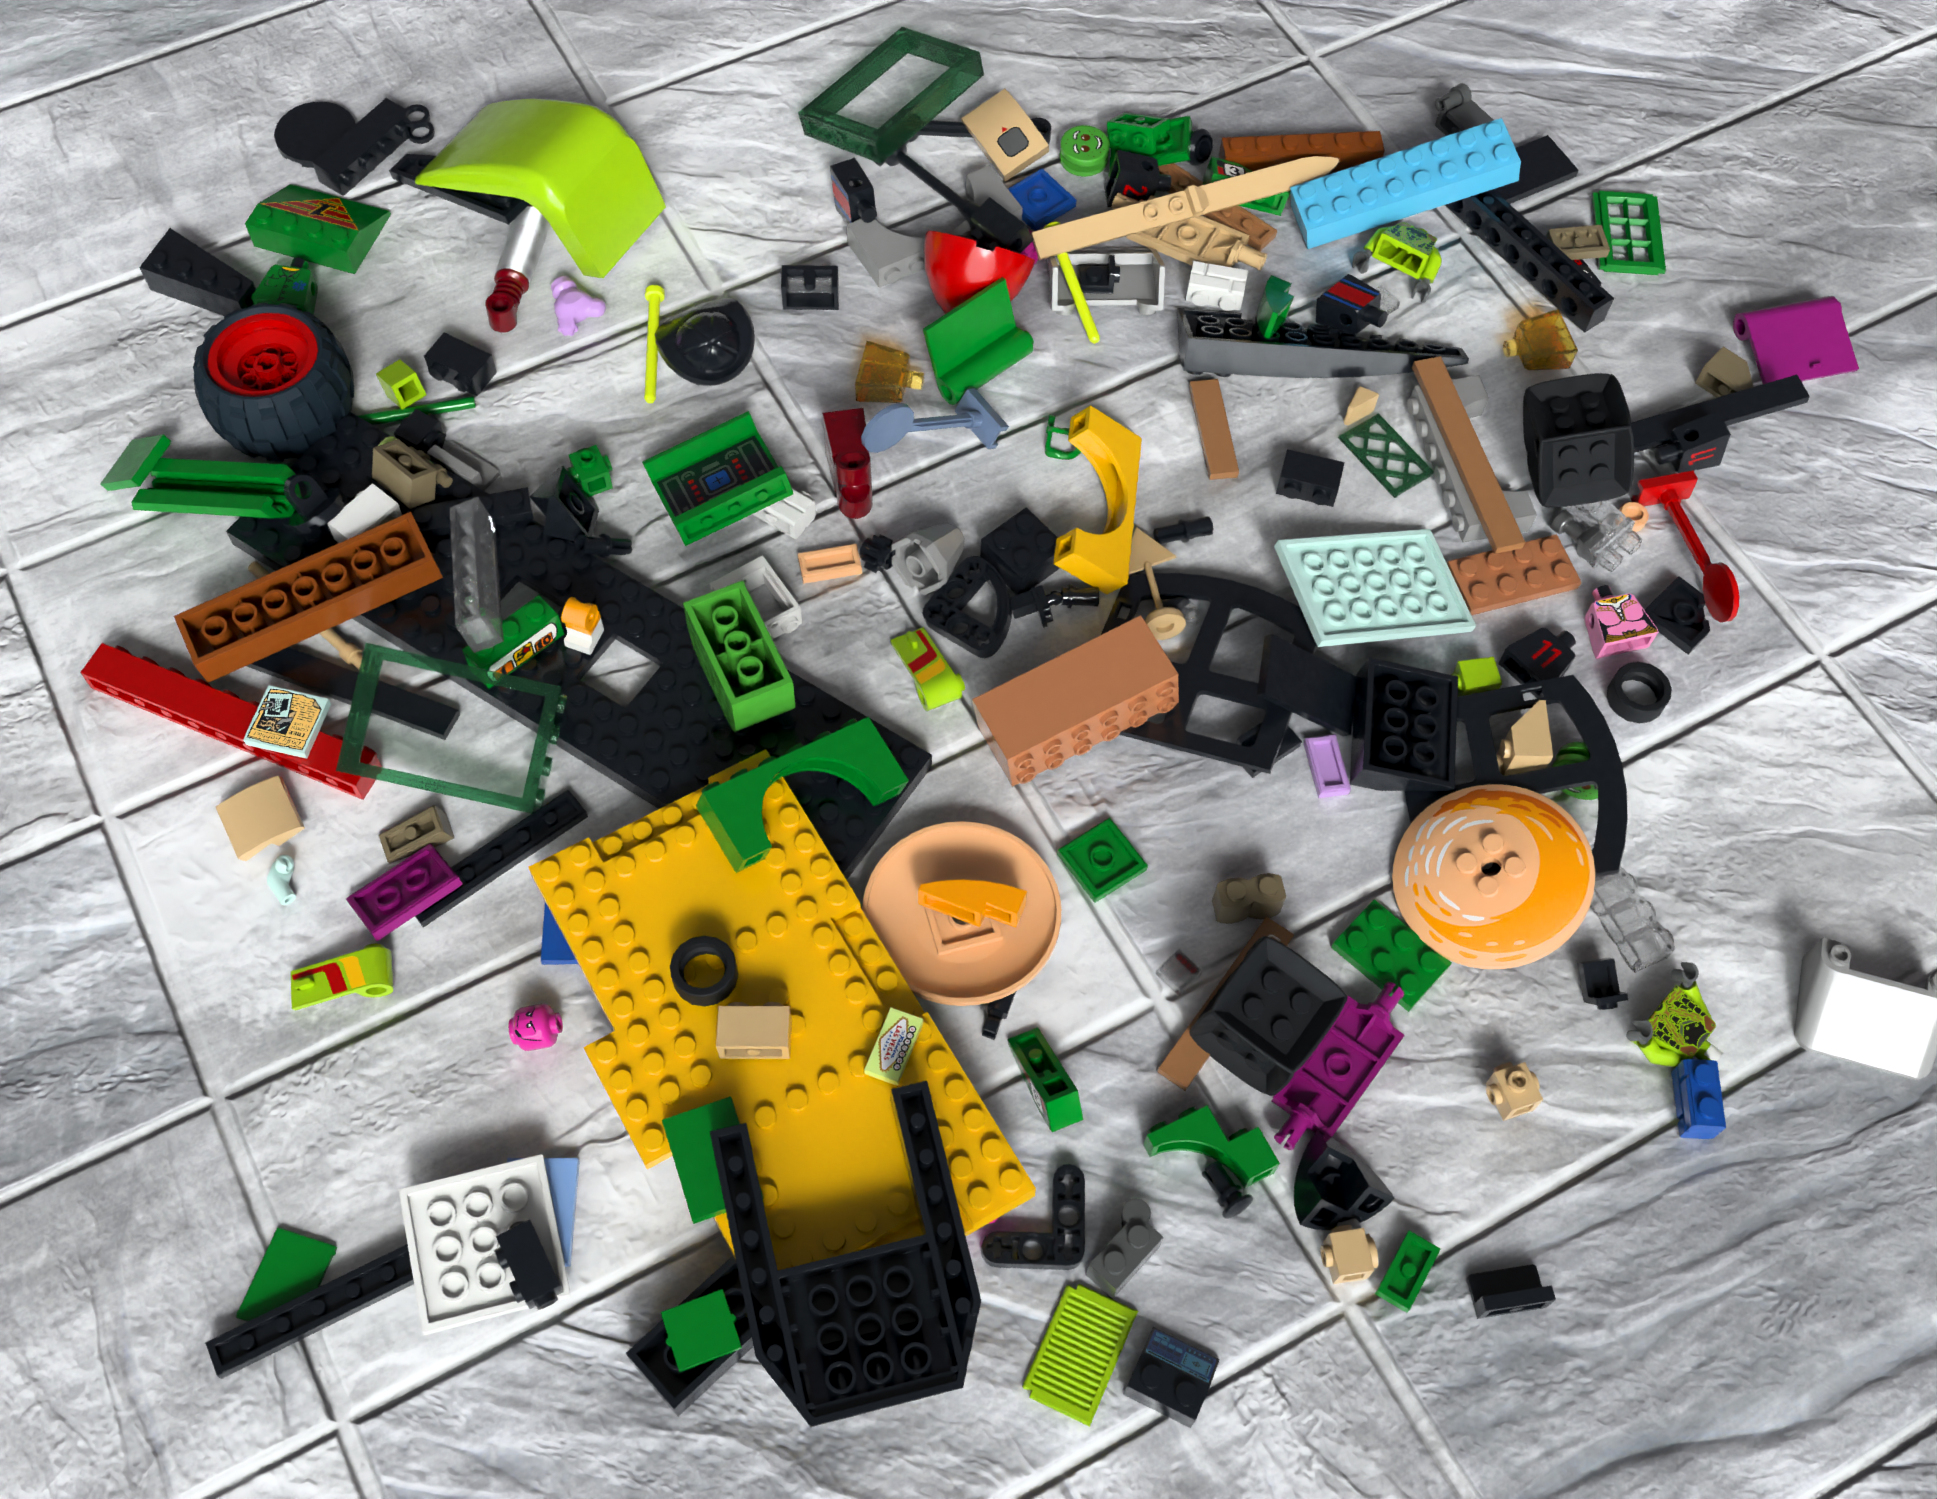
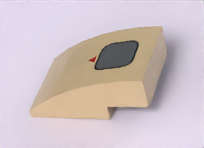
M1003 89L961 118L965 127L989 162L994 165L1004 182L1049 152L1048 143L1006 89Z

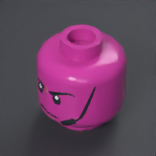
M545 1003L521 1007L516 1010L514 1017L509 1020V1035L513 1044L518 1045L524 1051L548 1048L556 1043L558 1033H562V1018L559 1013H554L551 1006Z

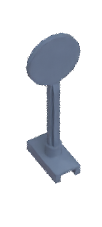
M975 388L966 390L956 407L955 412L957 415L914 419V412L907 404L896 403L889 405L879 411L864 428L861 439L863 446L869 452L878 453L896 445L908 432L965 427L971 429L987 449H996L998 443L995 441L1001 431H1007L1009 426Z

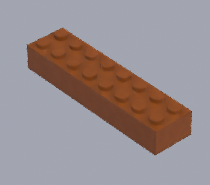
M409 512L175 615L174 618L194 666L209 683L443 578L412 513Z

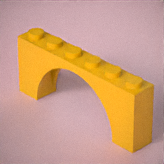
M1090 405L1071 417L1068 441L1086 456L1102 482L1107 499V522L1102 534L1088 533L1076 527L1056 539L1053 564L1094 588L1099 587V591L1108 595L1128 584L1142 438Z

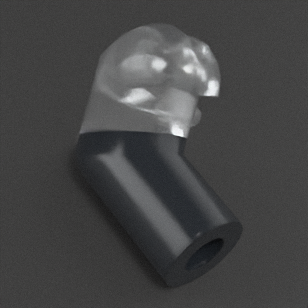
M1181 596L1161 600L1163 607H1174L1184 614L1186 626L1193 627L1199 623L1200 611L1186 597Z

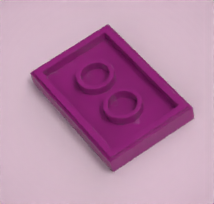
M430 843L347 897L346 900L375 940L379 941L463 885V883Z

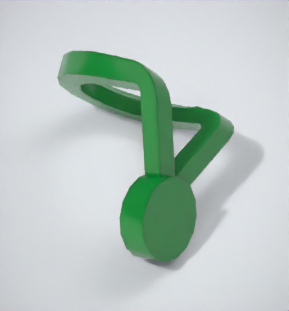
M1049 415L1045 454L1048 457L1062 460L1076 458L1081 453L1077 447L1069 452H1063L1050 447L1052 433L1069 435V428L1054 427L1056 416Z

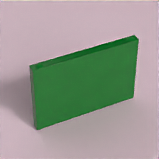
M277 1228L246 1296L237 1311L236 1318L248 1322L320 1287L331 1260L336 1254L337 1247Z

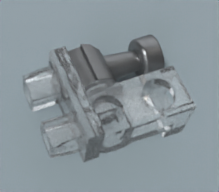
M1607 500L1571 506L1569 511L1566 509L1561 511L1550 525V528L1556 533L1562 534L1566 532L1577 543L1576 550L1578 556L1587 560V565L1592 569L1600 565L1610 572H1613L1621 564L1624 557L1616 549L1620 547L1629 555H1632L1640 548L1643 540L1633 531L1635 521L1629 517L1626 518L1621 511ZM1580 522L1587 530L1582 529L1576 524Z

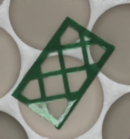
M1379 413L1338 437L1394 498H1397L1400 494L1434 474V471ZM1377 423L1386 432V435L1369 432L1370 427ZM1352 437L1364 438L1363 448L1356 447L1349 439ZM1368 440L1384 441V452L1367 449ZM1390 442L1396 443L1405 452V455L1389 453ZM1366 457L1383 458L1382 469L1375 468ZM1388 459L1404 462V471L1387 470ZM1409 463L1416 464L1423 473L1419 475L1408 473ZM1386 477L1403 479L1402 485L1395 489L1386 480Z

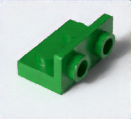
M1124 112L1107 121V133L1111 149L1149 155L1156 153V139L1164 132L1170 130L1169 118Z

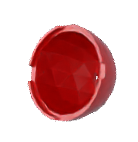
M928 230L926 232L924 243L925 272L932 293L945 314L1001 277L1006 279L1010 301H1012L1021 291L1034 267V259L997 246H995L993 251L977 247L976 240Z

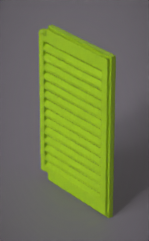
M1078 1284L1077 1289L1066 1285L1022 1385L1025 1390L1032 1391L1029 1398L1090 1427L1138 1311L1081 1284Z

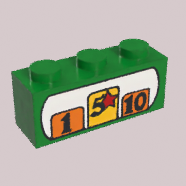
M538 595L466 646L462 651L470 670L490 689L563 636L564 632L558 614Z

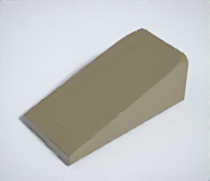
M436 805L379 834L388 863L409 857L430 843L433 847H436L455 838L447 814Z

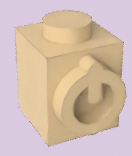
M1343 1225L1331 1229L1332 1233L1328 1234L1323 1241V1245L1320 1247V1254L1324 1267H1329L1333 1284L1368 1279L1374 1272V1268L1378 1267V1253L1373 1238L1370 1237L1369 1233L1365 1234L1364 1228L1353 1229L1352 1225Z

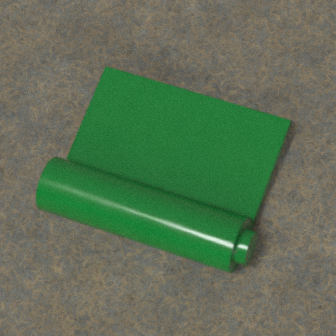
M1003 277L923 328L939 392L945 401L951 405L957 404L967 389H979L1033 352L1034 341L1030 333L1016 327L1006 279Z

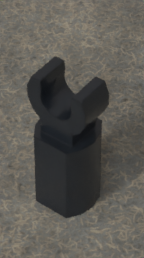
M1016 992L988 1004V1017L983 1027L982 1036L995 1040L1002 1019H1006Z

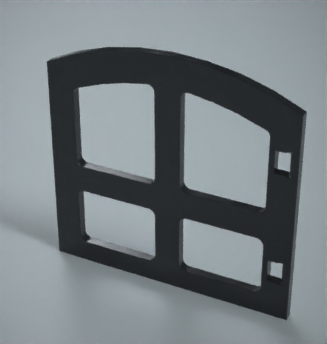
M1154 573L1161 599L1183 596L1192 600L1209 601L1210 606L1188 661L1184 664L1171 662L1178 672L1179 703L1167 712L1162 723L1156 724L1146 721L1139 727L1131 726L1121 731L1119 735L1271 774L1293 712L1257 696L1258 683L1210 671L1209 668L1230 614L1236 608L1266 619L1293 634L1295 637L1292 644L1314 655L1317 645L1301 608L1280 596L1233 580L1195 574ZM1146 574L1129 576L1128 584L1121 587L1101 635L1134 619L1141 601L1153 599ZM1122 606L1130 608L1127 619L1117 618ZM1200 695H1208L1264 709L1266 714L1255 744L1251 747H1246L1186 731L1185 729L1197 698Z
M1568 675L1459 696L1457 701V722H1463L1466 726L1475 779L1469 783L1455 785L1452 791H1405L1410 824L1422 811L1440 798L1473 786L1502 784L1525 788L1541 794L1595 785L1598 788V821L1594 848L1591 850L1594 858L1595 877L1619 873L1625 849L1628 823L1627 789L1623 766L1614 737L1603 714L1574 675ZM1542 690L1543 698L1524 701V693ZM1539 700H1546V705L1560 704L1583 739L1590 759L1584 762L1507 776L1502 775L1499 771L1489 718L1495 714L1532 708ZM1493 863L1491 868L1482 870V872L1493 876L1500 872L1501 867L1497 863Z

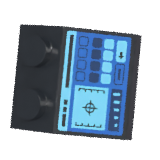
M1153 1327L1123 1395L1191 1428L1200 1412L1220 1359Z

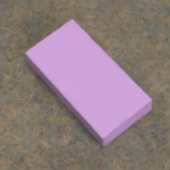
M1336 734L1305 738L1303 744L1318 798L1349 794L1351 787Z

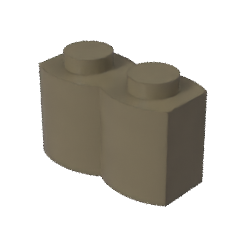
M1267 873L1257 875L1250 880L1230 878L1217 884L1212 898L1216 921L1233 924L1241 922L1248 917L1265 919L1266 916L1272 918L1278 915L1286 899L1282 877L1277 874Z

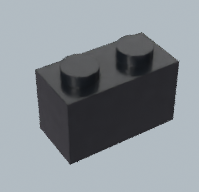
M445 332L424 355L428 372L433 378L438 381L448 382L459 391H467L475 396L481 393L497 373L492 354Z
M1287 449L1276 494L1291 499L1313 502L1317 505L1333 507L1345 462Z

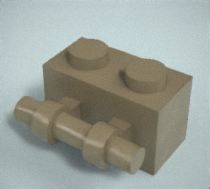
M399 439L373 448L372 478L409 509L435 500L436 484H440L444 488H448L452 484L453 480L447 475L445 468L439 464L432 463L429 455L424 451L416 450L412 446L408 447Z

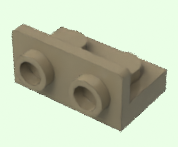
M1602 225L1548 229L1546 237L1571 260L1607 257L1610 251Z

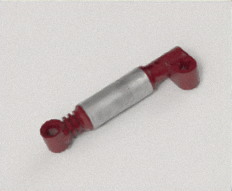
M530 204L512 222L495 271L494 281L496 285L493 293L488 296L485 302L489 325L494 331L500 333L509 332L517 325L516 313L520 300L531 285L550 227V223Z

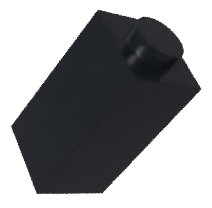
M531 1220L496 1236L500 1247L495 1249L494 1252L502 1269L504 1270L508 1267L511 1269L515 1280L510 1282L509 1285L517 1303L525 1300L529 1309L536 1306L538 1310L554 1304L558 1300L557 1295L563 1293V1289Z

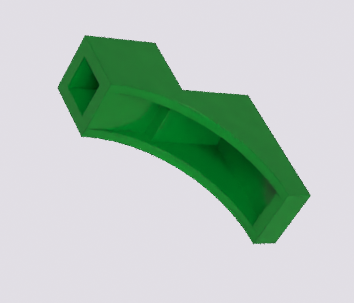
M1208 1105L1199 1110L1196 1106L1188 1108L1178 1115V1120L1170 1124L1163 1121L1154 1125L1148 1130L1149 1134H1147L1143 1145L1149 1157L1169 1151H1191L1211 1157L1227 1167L1244 1188L1274 1174L1280 1164L1259 1127L1248 1131L1247 1128L1240 1129L1230 1135V1141H1228Z

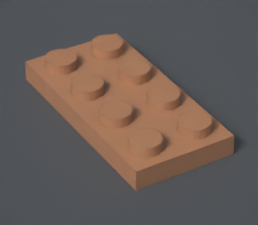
M1557 534L1527 541L1521 549L1494 554L1493 550L1447 562L1471 615L1575 590L1581 584V580Z

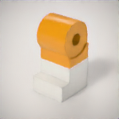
M570 597L563 608L561 620L565 623L567 629L564 644L566 647L591 655L604 632L600 612L595 604L581 603L575 597Z

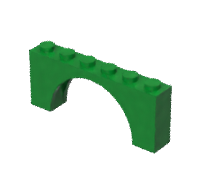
M869 717L858 722L856 719L849 720L840 727V730L834 733L825 731L815 737L812 743L805 746L799 743L777 759L775 756H770L760 762L757 768L750 771L746 768L733 774L730 780L722 784L718 781L713 782L701 791L702 794L696 807L736 873L764 860L772 848L763 825V798L765 792L772 784L787 775L801 771H819L833 774L858 788L868 798L873 807L902 792L909 780Z

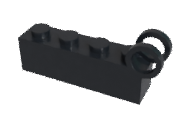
M385 98L312 162L319 182L344 196L407 139L416 144H424L432 140L435 132L433 125L429 122L430 114L428 109L418 104L404 108ZM419 111L425 114L419 121H410L408 119V115L412 112ZM425 127L429 129V133L423 137L412 135V132L417 128Z

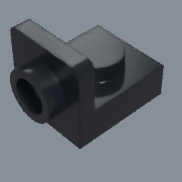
M1109 255L1107 266L1080 265L1079 284L1083 293L1113 294L1114 283H1119L1120 266H1115V255Z

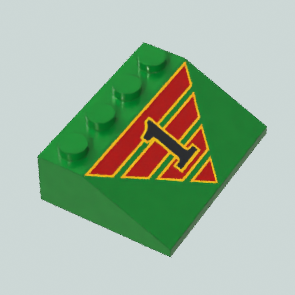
M290 184L258 203L245 222L254 247L294 258H301L308 262L355 274L391 216V213L388 210Z

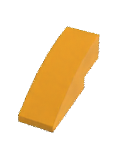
M944 880L921 884L918 889V904L978 927L981 926L986 916L1016 928L1026 906L1027 891L989 881Z

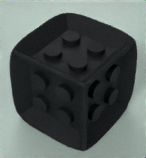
M1594 373L1545 381L1528 387L1523 398V433L1527 451L1528 470L1539 503L1545 507H1567L1611 500L1629 493L1634 473V438L1629 408L1617 378L1613 374Z
M1262 936L1253 944L1241 964L1223 983L1189 1033L1201 1049L1209 1053L1215 1061L1254 1089L1273 1096L1288 1085L1294 1073L1303 1066L1316 1050L1340 1015L1347 1002V995L1331 978L1288 946L1271 937Z

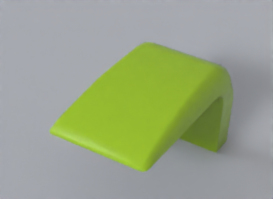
M527 98L490 103L483 107L415 178L417 185L508 196L524 200L537 209L550 223L582 274L597 278H604L666 208L645 159L633 138L610 114L597 107L579 102Z

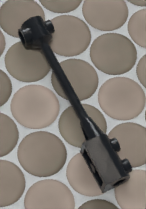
M894 126L890 131L880 129L872 136L869 144L871 151L869 156L879 167L884 163L889 166H896L900 163L957 207L958 211L970 225L972 230L970 232L971 237L974 240H979L982 244L987 241L989 243L987 248L991 251L997 246L1020 254L1034 240L1025 223L989 197L981 206L963 199L907 156L906 145L909 141L897 127Z

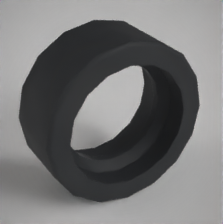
M1633 662L1619 668L1607 687V700L1612 710L1626 721L1639 724L1647 723L1660 716L1671 699L1672 687L1667 676L1657 667L1648 663ZM1635 680L1646 684L1654 692L1657 699L1656 702L1652 705H1642L1630 700L1623 692V682Z
M699 936L691 938L681 944L672 956L670 972L674 988L682 999L692 1005L705 1007L718 1004L729 997L736 987L738 969L735 955L728 944L717 937ZM704 954L718 956L725 967L724 976L719 982L706 988L692 987L687 983L684 978V968L691 959Z

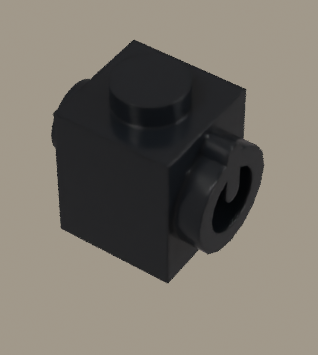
M415 409L409 417L404 418L400 426L394 431L395 438L409 447L412 446L416 450L424 451L426 454L434 445L442 449L446 437L438 418L430 413L425 414L418 409Z

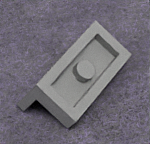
M454 444L447 452L437 445H434L427 451L431 460L484 491L500 475L498 469L458 444Z

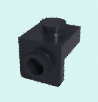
M1614 958L1577 963L1584 1003L1597 1005L1598 1010L1617 1008V1002L1628 1000V994L1619 990Z

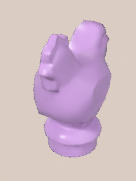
M567 276L559 277L553 281L551 290L554 299H556L554 308L558 319V332H561L564 336H573L578 331L577 323L588 317L604 315L606 306L602 299L598 297L592 298L585 291L577 289L576 283Z

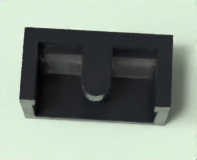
M782 265L781 294L783 310H839L838 266Z

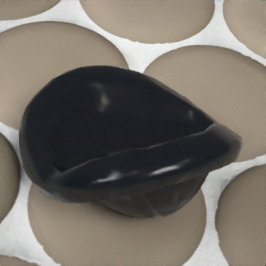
M722 298L695 305L671 317L658 327L655 333V340L661 357L667 366L678 376L696 385L714 386L734 379L745 369L753 354L755 334L752 320L743 305L735 299Z

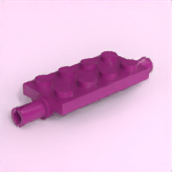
M1386 982L1375 1000L1368 1004L1358 1003L1350 996H1347V1002L1340 1015L1316 1050L1303 1066L1294 1073L1288 1085L1274 1095L1272 1102L1290 1114L1278 1133L1274 1135V1139L1281 1145L1286 1136L1290 1134L1284 1145L1285 1149L1293 1150L1307 1128L1315 1133L1317 1130H1320L1333 1137L1405 1035L1394 1028L1390 1022V1013L1400 999L1404 997V991L1400 987L1396 989L1392 996H1389L1396 984Z

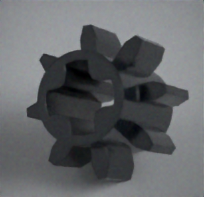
M881 534L879 537L874 535L873 538H867L863 542L859 553L860 558L866 561L864 568L874 573L890 569L893 566L892 557L895 555V550L892 551L891 546L893 540Z

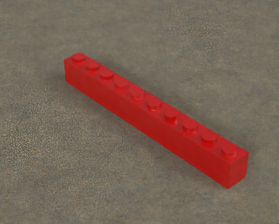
M101 643L80 672L94 690L364 800L383 770L377 758V753L371 748L364 745L357 747L338 734L330 736L321 730L307 759L246 745L243 739L257 711L259 702L241 700L235 693L227 689H223V691L214 689L208 682L200 678H196V680L187 678L181 671L173 667L165 669L160 667L154 660L145 656L142 658L133 656L127 649L118 645L114 648Z

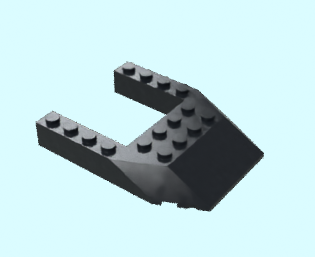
M927 1081L893 1088L890 1095L922 1235L782 1270H777L747 1124L743 1123L710 1131L756 1359L810 1427L962 1389L964 1386L981 1305V1297Z

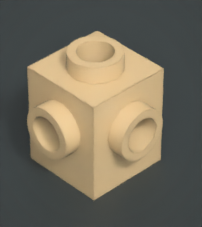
M1507 1062L1493 1069L1494 1073L1486 1082L1487 1097L1492 1105H1496L1503 1121L1534 1111L1543 1101L1539 1092V1081L1536 1075L1529 1071L1525 1062L1514 1066L1512 1062Z

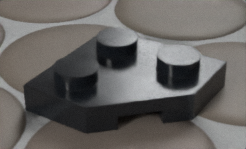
M1680 576L1645 609V612L1655 624L1659 633L1688 655L1710 632L1709 621L1705 619L1703 609L1705 606L1704 595Z

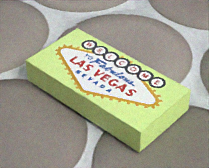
M890 1007L864 1069L865 1074L898 1086L923 1026V1019Z

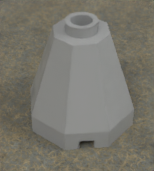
M945 523L912 532L892 544V551L895 550V555L892 557V565L905 585L911 588L916 585L922 588L918 592L926 595L946 584L964 549L965 538L958 527Z

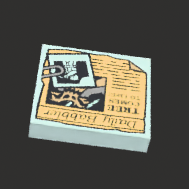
M268 685L243 740L249 746L307 759L329 711L331 702L328 698Z

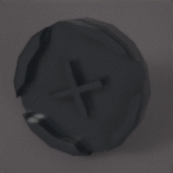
M305 474L292 475L284 484V495L296 510L289 519V525L299 535L311 533L312 530L309 527L315 524L318 527L324 526L344 508L346 496L339 488H330L323 491L311 476ZM300 481L307 487V493L303 498H299L295 493V486Z

